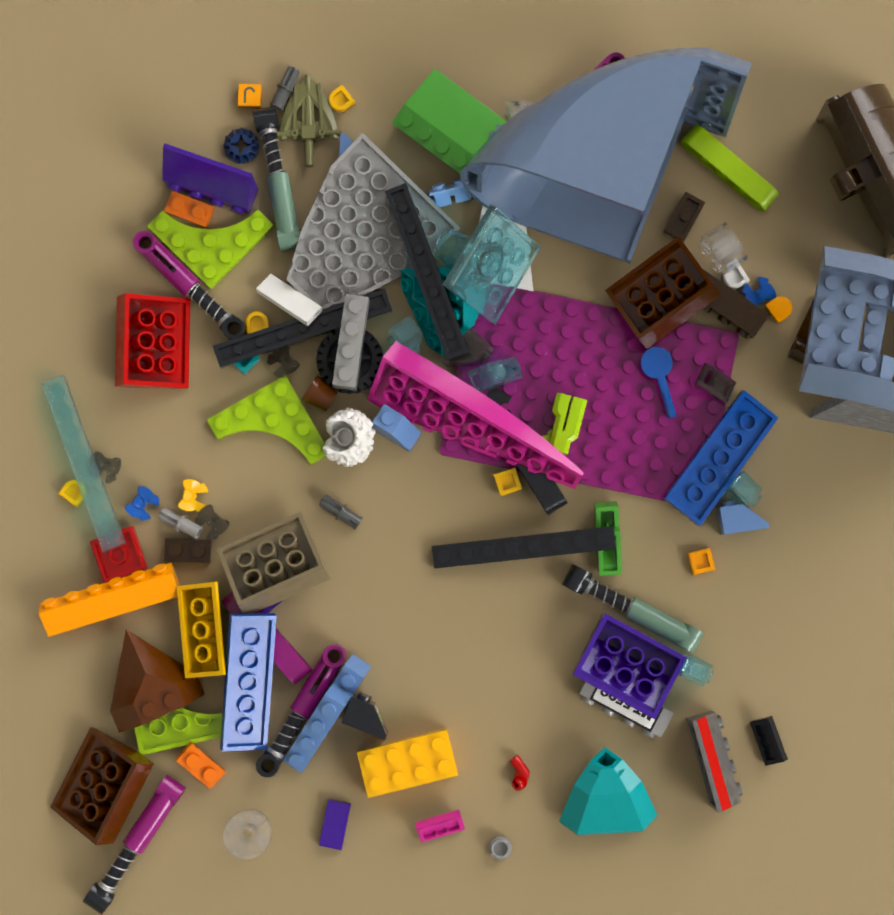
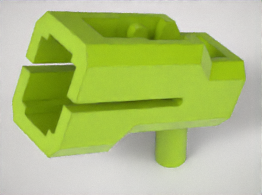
M557 392L551 411L555 418L553 428L548 431L547 435L542 437L563 455L567 456L571 442L578 438L587 400L573 397L563 431L571 396Z

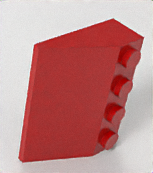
M130 293L118 296L116 306L115 387L188 389L190 299Z

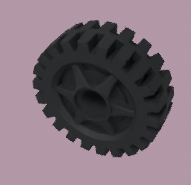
M340 328L329 332L321 341L316 355L317 368L321 378L330 387L341 393H360L369 389L373 385L383 357L382 348L377 339L365 330L357 391L334 388L332 383Z

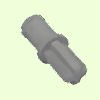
M167 508L162 509L159 513V520L174 527L175 531H181L195 540L200 537L203 531L202 526L186 519L185 515L180 516Z

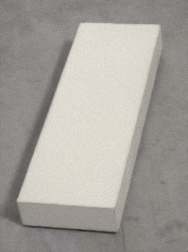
M272 274L256 288L259 295L306 326H309L322 312L320 305Z

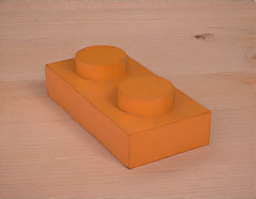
M172 191L164 212L207 229L215 207Z
M190 742L175 758L176 762L209 789L226 773L223 767L193 742Z

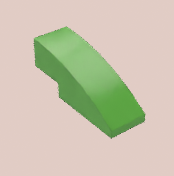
M616 501L594 503L595 528L614 526L616 549L597 551L599 576L621 575V533L619 529L618 504Z

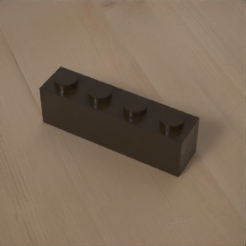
M705 271L722 295L702 310L707 313L714 312L718 315L717 319L726 326L729 324L737 328L736 332L746 339L748 336L751 338L755 337L770 314Z

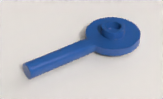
M652 347L642 355L640 361L641 369L646 376L657 379L667 417L672 418L676 416V412L665 378L672 369V357L664 348Z

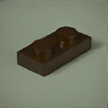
M685 192L664 233L673 238L679 236L684 242L706 202Z
M165 538L164 561L211 563L212 540Z

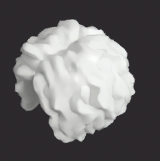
M349 407L345 410H339L326 420V431L331 437L326 440L323 446L326 457L330 461H336L338 465L342 464L344 467H353L358 462L363 463L373 450L375 429L372 428L373 423L364 413L361 414L360 410H354Z

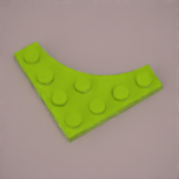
M163 210L147 225L211 290L275 227L259 210L235 225L220 229L191 227L176 221Z
M286 375L207 419L218 440L235 433L262 431L289 441L302 452L310 465L326 457L323 451L325 443Z
M182 707L142 726L135 727L139 752L145 755L185 746L190 742L198 743L221 737L222 713H199Z

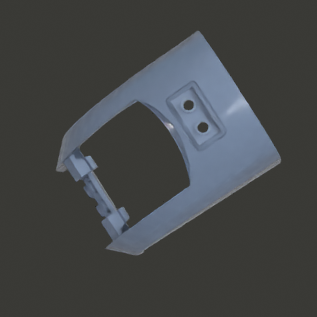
M677 48L636 55L602 66L572 80L541 101L521 110L505 124H498L495 132H490L488 140L461 171V182L467 192L479 203L512 222L630 264L683 123L691 126L697 124L708 132L726 138L752 63L710 48Z
M823 247L798 391L832 397L833 399L813 408L810 418L894 433V382H892L894 358L884 354L880 355L887 311L889 309L891 312H894V260L839 248ZM865 305H867L860 351H858Z

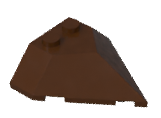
M126 629L110 713L119 733L142 726L180 709L205 694L198 677L185 678L184 665Z

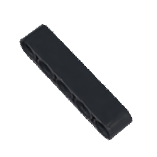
M516 464L547 515L568 504L555 481L548 479L546 474L541 472L534 474L528 471V467Z

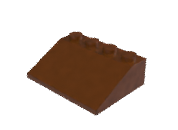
M679 236L605 290L634 334L647 349L722 295Z
M90 727L50 808L95 845L114 844L154 763L133 748Z

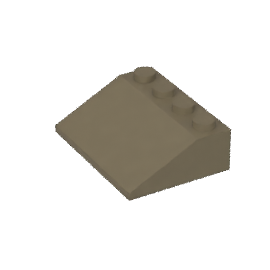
M301 512L216 549L236 602L243 614L256 613L330 580Z

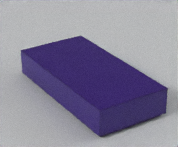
M328 800L319 846L342 850L351 803Z

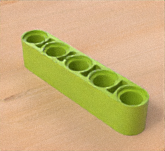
M695 124L680 141L681 145L757 210L765 212L778 197V191L703 127Z

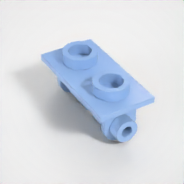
M461 178L454 180V184L445 186V183L433 185L432 189L427 190L429 196H434V198L430 199L438 207L451 205L450 196L453 195L455 196L456 203L472 200V196L464 188Z

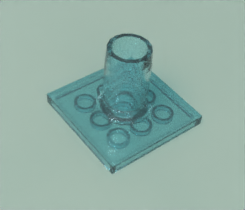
M490 204L472 236L454 229H448L439 236L435 246V254L440 261L453 267L442 285L488 322L495 325L541 247L501 210Z

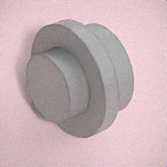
M497 836L491 840L489 852L492 857L503 860L511 854L512 845L509 839L504 836Z

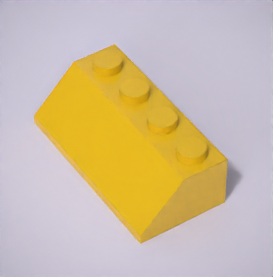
M218 582L177 586L185 678L226 675Z

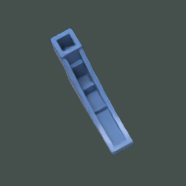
M354 654L351 655L283 759L285 763L300 773L304 771L372 666Z

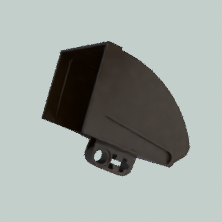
M873 84L848 92L841 97L837 95L826 100L816 121L817 123H826L846 169L836 173L830 179L839 200L843 201L853 195H860L887 245L883 254L884 258L894 255V101L885 84Z

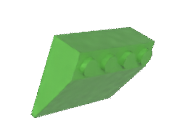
M434 69L403 105L392 121V124L461 174L463 168L488 140L490 132H495L498 124L503 125L507 121L437 69Z

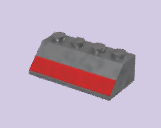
M709 711L687 717V724L710 806L719 813L741 803L739 796H742L743 793L740 783L735 782L733 774L736 773V768L733 760L728 758L727 751L730 750L727 738H723L721 729L724 728L721 716L716 715L714 711Z

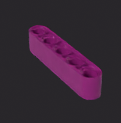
M233 591L221 601L231 614H243L236 602ZM276 628L273 662L296 685L312 668Z

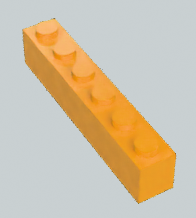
M172 562L168 564L162 563L152 569L139 570L123 578L116 577L100 585L93 584L84 590L70 591L58 598H48L40 603L39 616L48 637L176 598L177 586H180Z

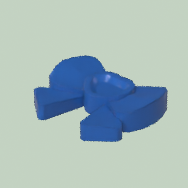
M758 277L760 290L758 289L754 292L746 283L741 291L745 294L744 297L755 305L765 300L776 298L775 289L768 283L769 280L764 277Z
M140 485L138 486L137 495L131 503L125 506V510L133 517H140L141 521L150 519L151 516L143 508L146 507V502L159 506V497L154 495L149 488Z

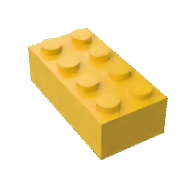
M447 728L357 751L368 798L458 776Z

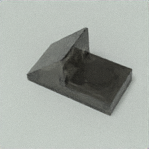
M704 363L695 382V389L705 391L718 400L727 403L737 382L708 363Z

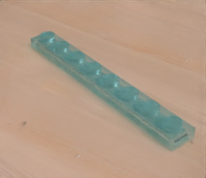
M61 375L42 383L102 551L107 552L126 544L65 376Z

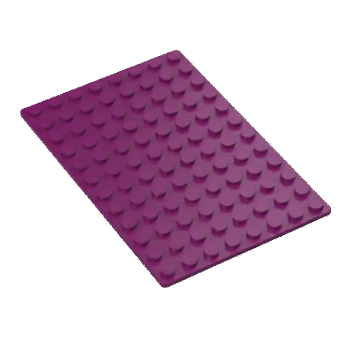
M485 282L484 304L474 326L463 336L469 353L459 357L455 376L485 396L494 386L505 392V394L512 396L508 404L505 403L501 406L506 410L509 409L514 416L540 436L547 435L548 431L553 428L555 418L551 411L557 392L571 396L563 431L573 397L587 400L578 438L571 442L568 455L566 456L584 472L578 484L665 501L663 499L665 494L724 415L739 335L736 332L684 322L650 347L664 348L672 357V369L665 378L676 416L668 418L657 379L646 376L641 369V357L648 349L639 341L617 308ZM442 436L440 454L443 456L506 469L516 468V471H520L516 465L506 463L507 459L503 457H491L463 446L461 441L457 439L450 441Z

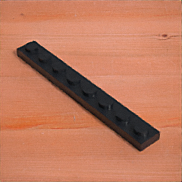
M404 183L386 190L387 199L446 359L450 361L469 353L409 188Z
M385 289L364 295V297H369L370 301L367 320L392 312ZM344 302L322 309V312L309 326L295 318L214 345L213 349L220 369L340 328Z
M614 526L436 545L432 546L434 569L613 550L616 549Z

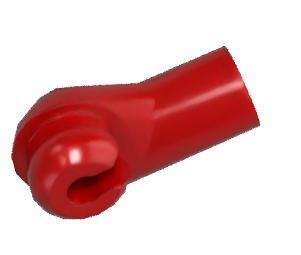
M516 755L509 762L516 770L512 787L514 790L520 791L527 786L530 771L520 756Z

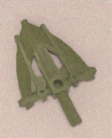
M306 74L299 86L298 84L294 85V93L285 108L280 131L277 132L276 137L279 138V141H285L287 138H293L294 141H297L299 137H302L305 167H313V142H316V137H320L321 140H324L325 137L338 140V136L341 135L342 131L337 130L332 109L321 91V84L317 83L316 85L310 78V75ZM314 105L320 112V119L316 122L314 115ZM301 106L302 122L297 120V112Z

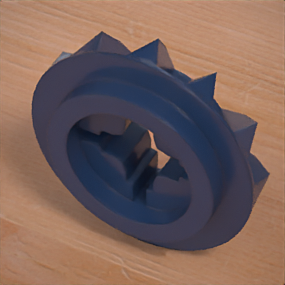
M242 127L232 130L226 136L223 144L226 156L232 162L238 164L251 162L257 156L260 147L257 136L251 130ZM241 137L244 144L251 145L243 147L242 154H240L239 148L234 146L239 144Z

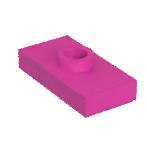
M460 810L415 822L421 842L465 830Z

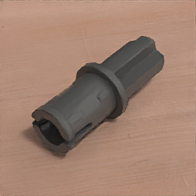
M289 66L281 83L277 84L278 89L272 102H270V106H275L276 110L283 111L289 95L293 94L294 91L292 89L300 74L297 68Z
M324 495L319 502V506L334 515L336 520L340 519L354 530L363 519V517L348 509L346 504L343 506L328 495Z

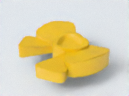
M193 479L183 480L182 486L184 490L182 499L177 505L178 508L184 511H201L205 504L194 499L197 497L196 493L208 492L204 483L200 484Z

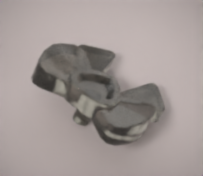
M289 346L272 351V354L268 355V365L276 362L282 365L273 373L277 377L284 378L285 374L288 375L295 372L300 366L299 362L291 357Z
M95 452L91 457L92 470L90 473L93 479H98L103 470L107 471L106 483L116 480L115 475L118 474L121 468L120 458H107L101 452Z
M211 504L204 506L199 511L198 517L195 518L196 524L202 526L207 522V525L212 527L207 535L208 539H217L218 535L224 533L229 526V521L221 519L214 512Z

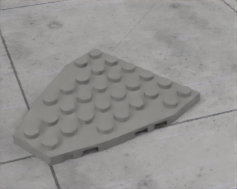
M362 133L331 165L300 232L286 280L298 292L320 305L322 309L345 302L346 294L366 295L400 277L402 269L413 268L385 193L386 190L404 183L409 188L433 256L450 240L460 227Z

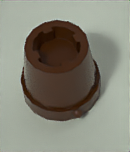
M317 375L301 400L326 412L338 392Z

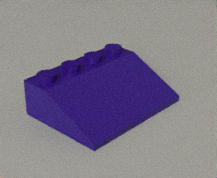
M164 143L162 180L167 185V189L178 193L182 190L187 192L189 197L196 200H201V198L208 199L210 204L222 208V205L231 207L230 210L240 215H243L244 212L250 214L259 190L252 173Z
M605 613L601 615L573 675L643 714L656 719L687 657Z

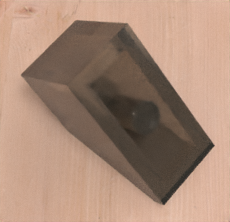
M470 328L463 335L469 353L447 361L446 356H444L440 361L446 367L479 366L481 362L484 364L491 358V352L494 349L476 331Z

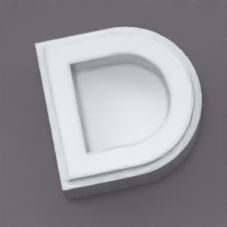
M739 262L727 268L722 276L723 283L732 289H738L750 281Z

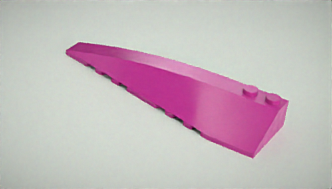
M397 341L394 342L382 357L367 398L369 402L380 408L384 404L405 416L412 424L421 425L422 430L430 433L434 430L442 433L443 438L450 441L457 439L461 441L463 446L497 458V456L507 459L506 463L514 466L517 463L528 467V471L534 474L544 473L548 479L575 489L584 472L552 444L502 406Z

